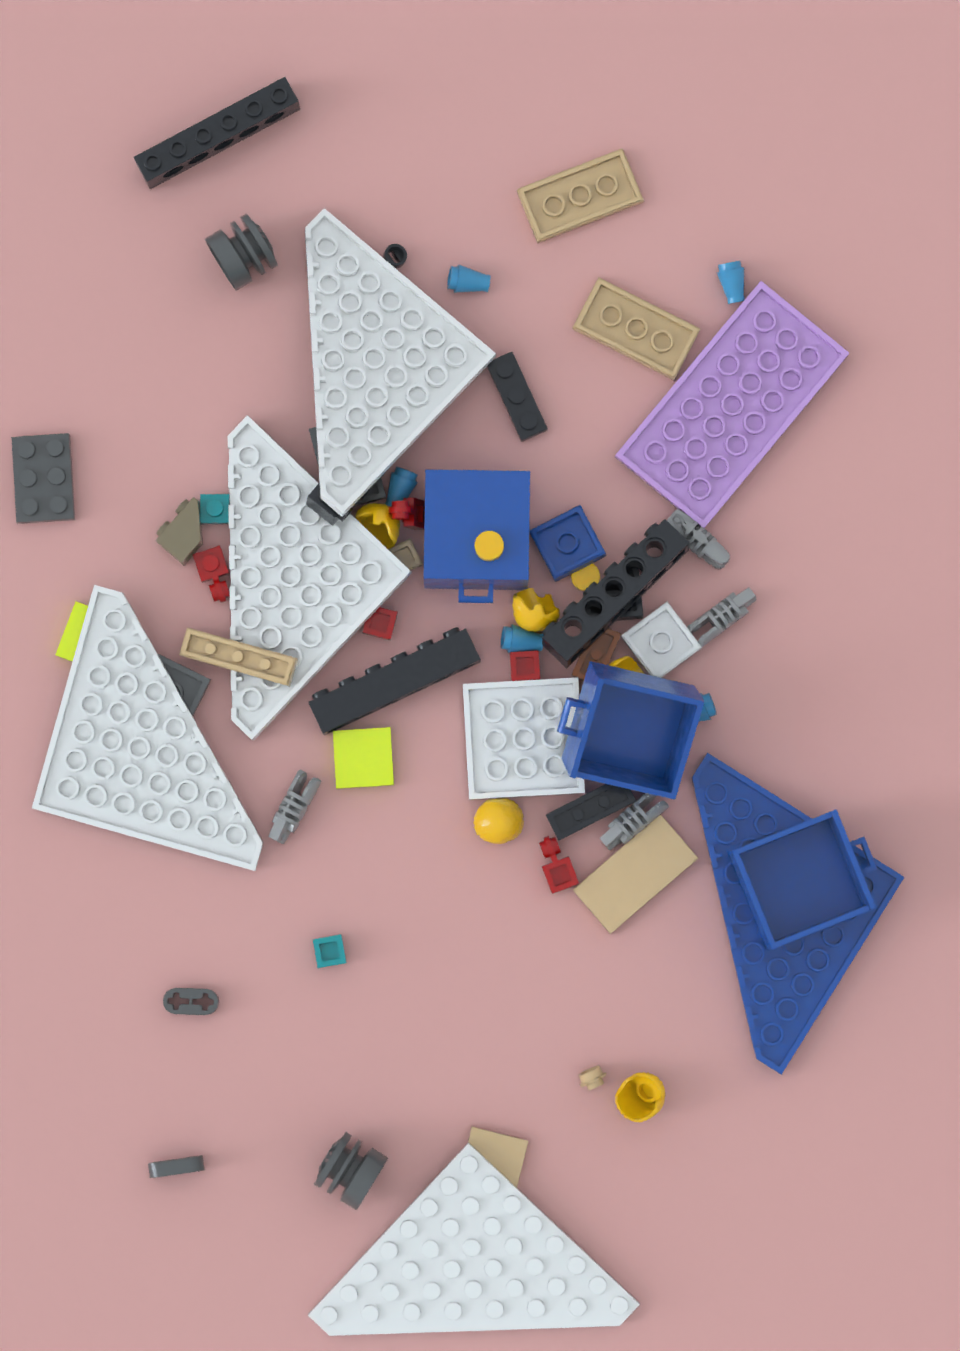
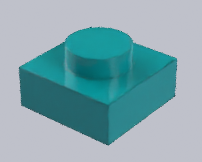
M200 494L201 524H229V494Z
M342 934L313 939L317 968L347 963Z

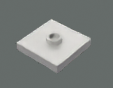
M668 601L621 635V638L648 674L660 678L702 648Z

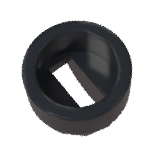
M391 244L386 248L383 258L393 267L400 268L407 259V252L403 246ZM390 252H391L392 256L394 257V259L397 261V263H395V262L392 260V258L390 257V255H389Z

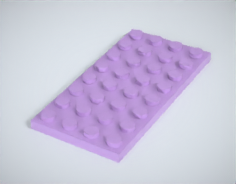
M760 281L617 452L615 458L677 509L699 523V526L705 528L846 359L849 352Z

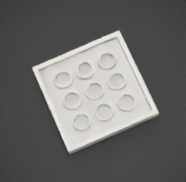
M578 677L463 684L469 800L585 793L584 779L578 777L576 779L571 778L561 759L568 735L557 732L566 698L579 699ZM571 707L566 723L567 727H571L576 707Z

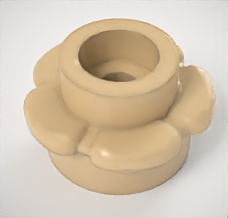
M599 1065L589 1068L578 1075L581 1080L579 1085L581 1087L587 1086L588 1090L599 1087L604 1083L602 1078L606 1076V1072L603 1073Z

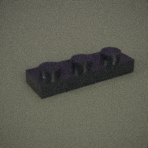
M511 351L492 360L487 368L521 442L548 431L513 352Z
M605 784L546 814V817L558 841L636 802V799L630 789Z

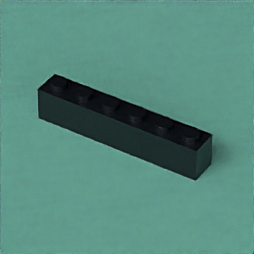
M458 627L443 633L444 639L435 643L432 639L416 646L418 651L407 655L406 651L390 658L391 664L381 667L380 664L374 665L364 671L366 675L355 680L354 676L346 678L338 683L339 688L331 692L326 688L313 694V700L308 703L323 735H327L480 663L481 659L466 628L461 631Z

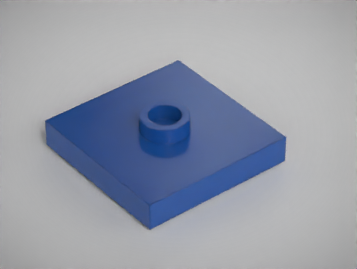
M581 505L529 530L555 582L607 556Z

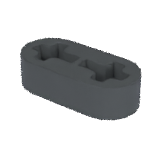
M173 988L164 995L163 1005L172 1014L209 1015L217 1010L219 998L210 989ZM176 992L179 993L180 998L189 999V1004L179 1005L178 1010L174 1009L173 1004H169V998H173ZM205 993L208 994L209 999L214 1000V1004L209 1005L206 1011L203 1010L202 1005L193 1004V999H202Z
M203 1155L148 1163L150 1178L205 1170Z

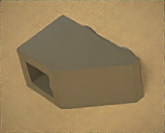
M195 497L190 501L185 499L175 512L178 515L171 523L166 521L156 533L159 536L156 539L157 543L183 566L203 545L200 503Z

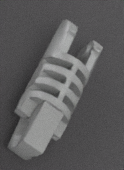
M679 509L675 510L667 519L690 542L689 549L700 559L703 558L708 564L718 570L725 567L730 559V555L710 532L699 526V523Z
M749 587L737 596L733 592L688 625L687 628L693 633L708 622L711 623L713 628L703 634L698 640V643L703 647L749 613L747 607L756 601V595Z
M301 769L297 772L287 791V795L283 798L279 810L272 820L274 825L269 837L281 844L286 842L291 832L294 833L300 820H302L308 805H310L321 784L320 779L316 777L311 778L300 796L299 793L307 779V773Z
M643 794L608 825L610 829L600 837V840L609 850H612L621 842L626 844L663 813L669 805L663 800L645 813L642 809L653 801L656 795Z

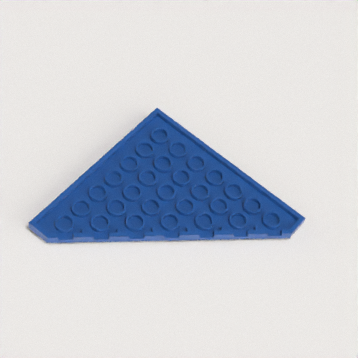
M707 753L692 776V782L754 1053L757 1060L782 1075L903 881L904 876L873 857L877 869L863 876L876 909L775 949L767 950L728 853L812 818ZM852 846L859 866L863 870L869 866L863 850Z

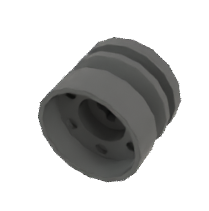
M247 214L240 217L245 230L241 231L235 221L230 223L234 237L229 238L220 229L205 238L214 258L236 291L252 282L251 274L248 270L251 266L261 275L266 273L260 262L264 259L271 269L278 266L274 257L273 247L260 226L253 222Z
M345 1132L343 1137L332 1145L321 1163L314 1185L321 1188L327 1177L332 1179L333 1182L327 1193L331 1194L339 1185L345 1187L340 1201L357 1210L388 1160V1157L374 1148H371L364 1157H361L358 1153L362 1141L358 1139L353 1149H348L346 1145L352 1135Z

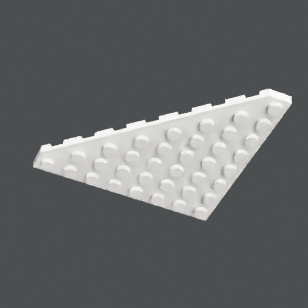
M324 208L305 227L320 499L343 517L491 363L496 353Z
M247 415L228 435V488L230 505H228L230 529L229 569L231 575V586H229L231 610L230 639L298 659L290 687L231 670V720L251 740H255L412 572L351 513L343 522L338 520L332 526L306 505L307 497L319 483Z
M94 585L32 809L256 871L264 842L124 593Z
M468 1142L313 1308L308 1316L329 1336L620 1326L640 1304Z

